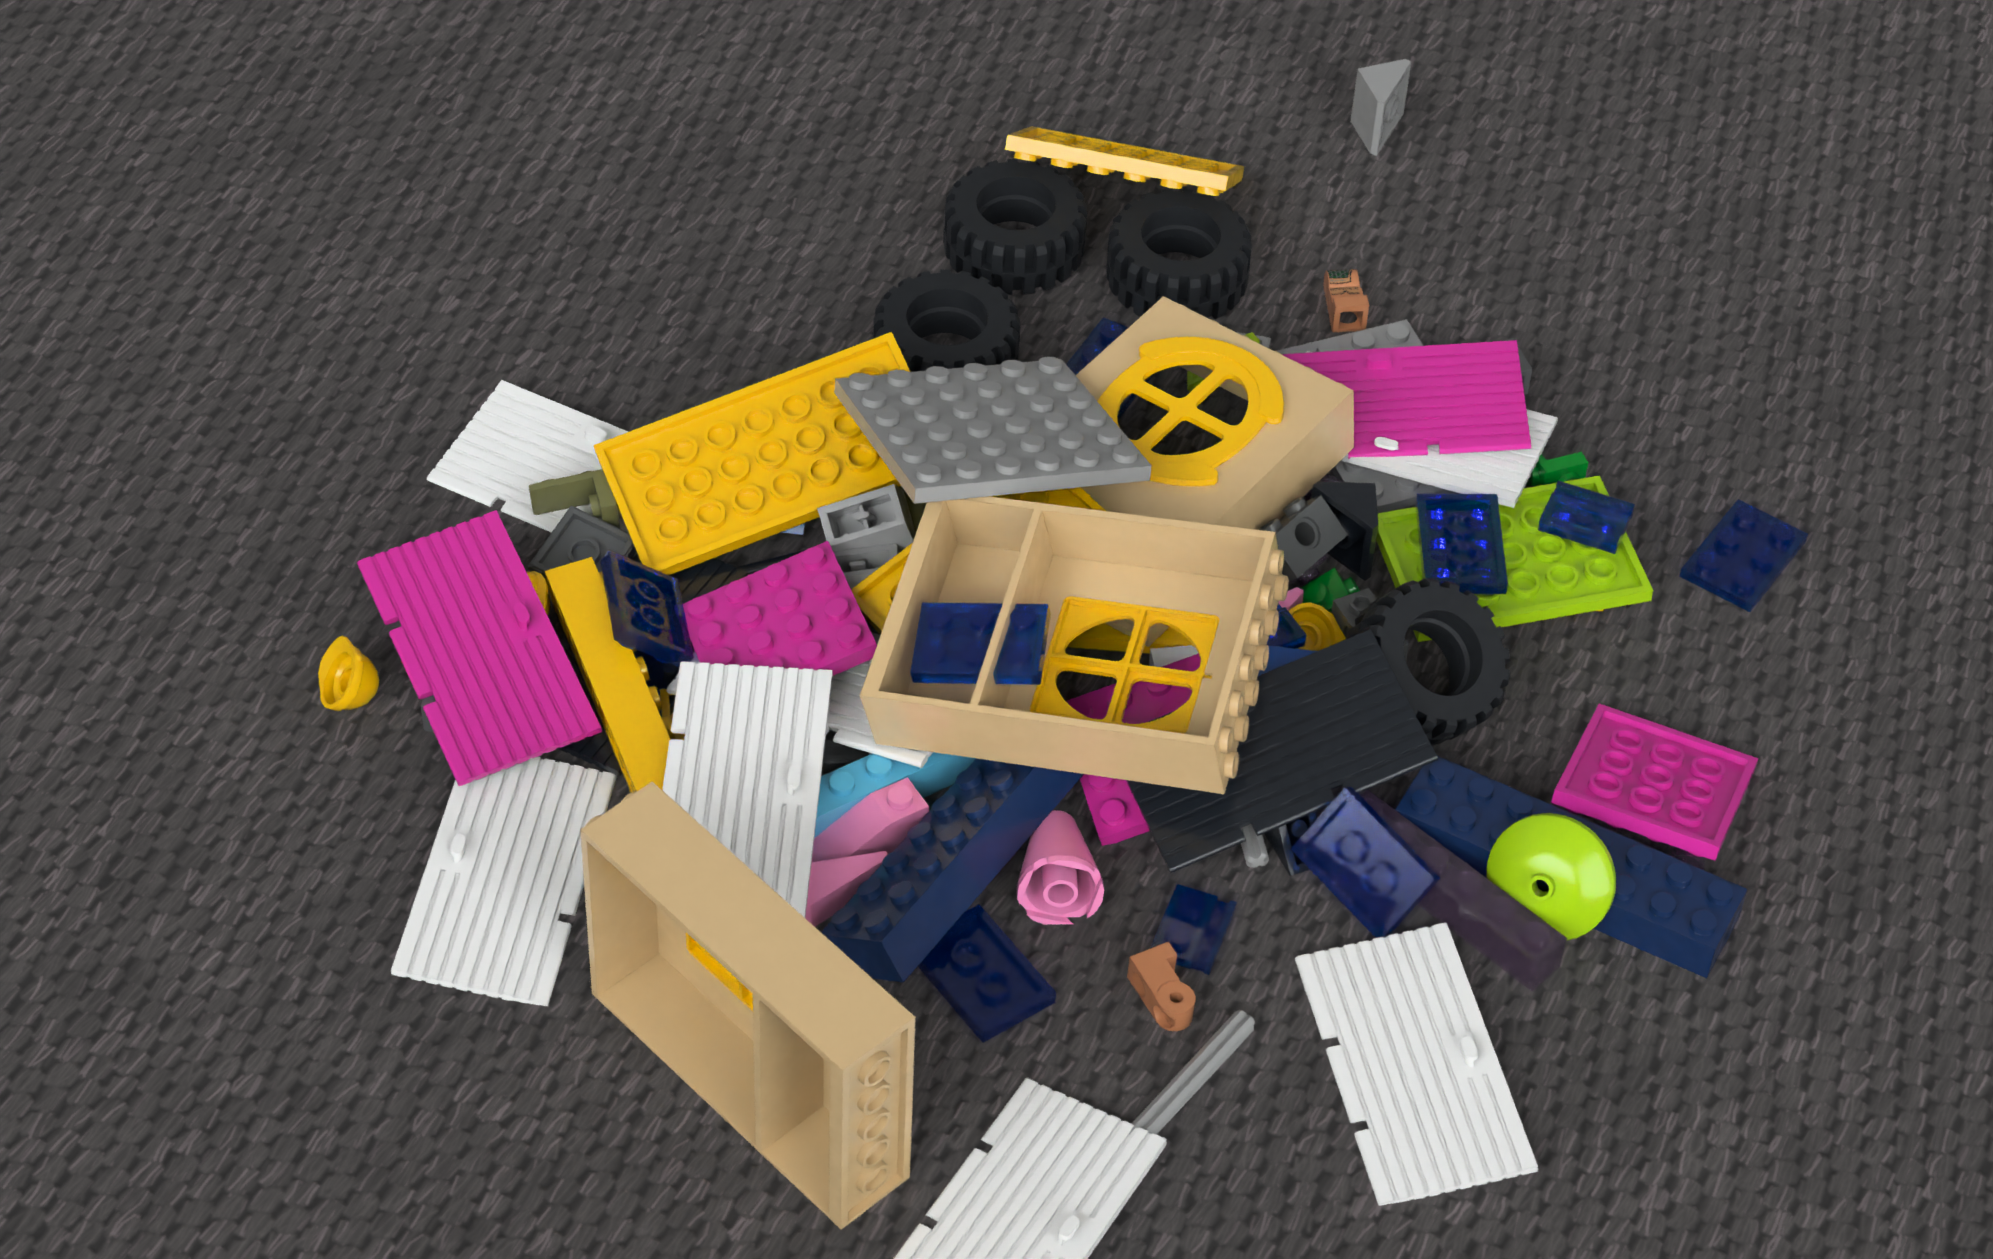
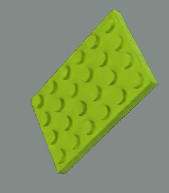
M1600 475L1523 488L1514 508L1470 497L1378 513L1376 541L1395 588L1413 580L1419 582L1424 578L1437 579L1440 584L1445 581L1458 584L1460 586L1459 592L1464 593L1469 590L1479 598L1477 603L1482 608L1487 606L1495 615L1491 619L1496 627L1513 626L1652 600L1653 588ZM1413 630L1418 642L1432 640L1425 634Z

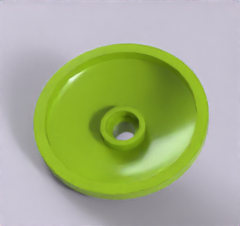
M1540 813L1516 821L1497 838L1487 862V884L1496 908L1513 927L1544 941H1567L1588 933L1605 917L1615 896L1616 872L1607 847L1589 827L1565 815ZM1537 880L1545 881L1549 886V891H1541L1537 887Z

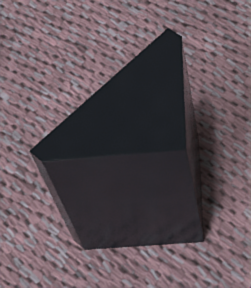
M1318 481L1313 485L1311 499L1322 495L1348 534L1327 554L1366 581L1371 576L1378 531L1375 483Z

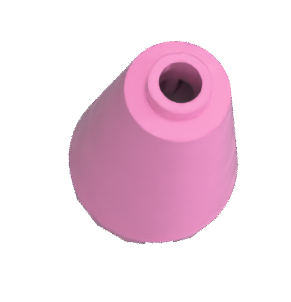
M1058 810L1052 811L1030 836L1016 888L1018 902L1026 909L1027 916L1041 924H1073L1067 917H1081L1086 914L1087 918L1095 914L1103 902V878L1074 818L1070 814Z

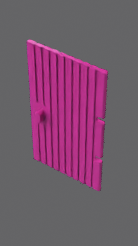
M1517 340L1282 354L1354 390V448L1348 453L1349 459L1350 457L1428 455L1427 445L1439 444V454L1531 449ZM1377 437L1389 438L1398 442L1399 449L1391 451L1374 445V441Z
M497 510L357 562L384 624L389 625L397 621L401 624V627L391 630L389 635L418 698L421 700L434 696L436 700L425 705L423 709L458 786H463L475 779H481L488 774H494L501 771V769H507L515 766L514 764H520L528 761L530 758H536L543 753H549L556 750V748H562L572 742L575 743L587 736L590 737L602 732L600 723Z

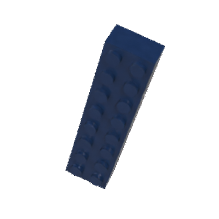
M1437 756V761L1427 764L1420 769L1395 809L1390 840L1486 882L1487 862L1490 851L1497 838L1516 821L1534 814L1554 813L1571 817L1583 823L1595 832L1605 844L1613 860L1616 872V890L1613 903L1605 917L1593 929L1705 978L1709 976L1740 917L1748 890ZM1537 880V887L1543 892H1548V884L1543 880Z
M976 758L966 770L957 776L956 782L948 791L933 803L931 810L922 820L908 831L906 838L897 848L883 859L882 864L872 876L858 887L857 892L846 905L832 916L830 923L821 933L872 979L904 982L1084 774Z

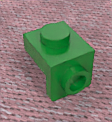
M1582 452L1546 460L1541 454L1526 484L1535 487L1585 478L1588 461Z
M1335 567L1300 588L1304 590L1302 603L1311 602L1321 605L1329 612L1332 611L1333 600L1360 591L1352 577L1345 580Z

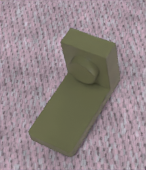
M602 469L585 471L581 474L558 479H547L531 484L528 487L534 515L568 509L571 505L577 507L590 504L593 516L601 517V520L620 528L616 500Z

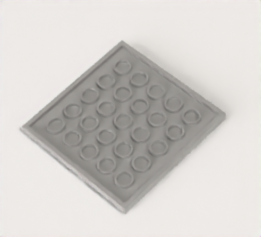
M1043 357L1039 361L1032 362L1006 360L1002 364L986 366L979 363H969L963 368L951 369L933 366L927 368L926 371L908 372L905 370H892L888 374L881 375L854 373L846 378H835V395L914 504L1150 481L1152 465L1062 359Z

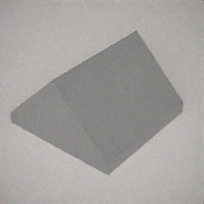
M1402 59L1358 68L1351 123L1370 154L1378 155L1404 114L1411 61Z

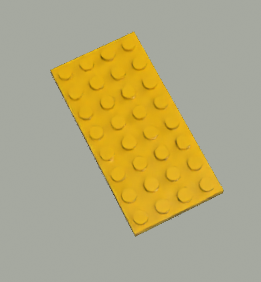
M892 332L593 445L649 583L819 518L817 509L819 507L892 484L901 486L834 393L835 378H846L854 373L881 375L888 374L892 370L910 372Z

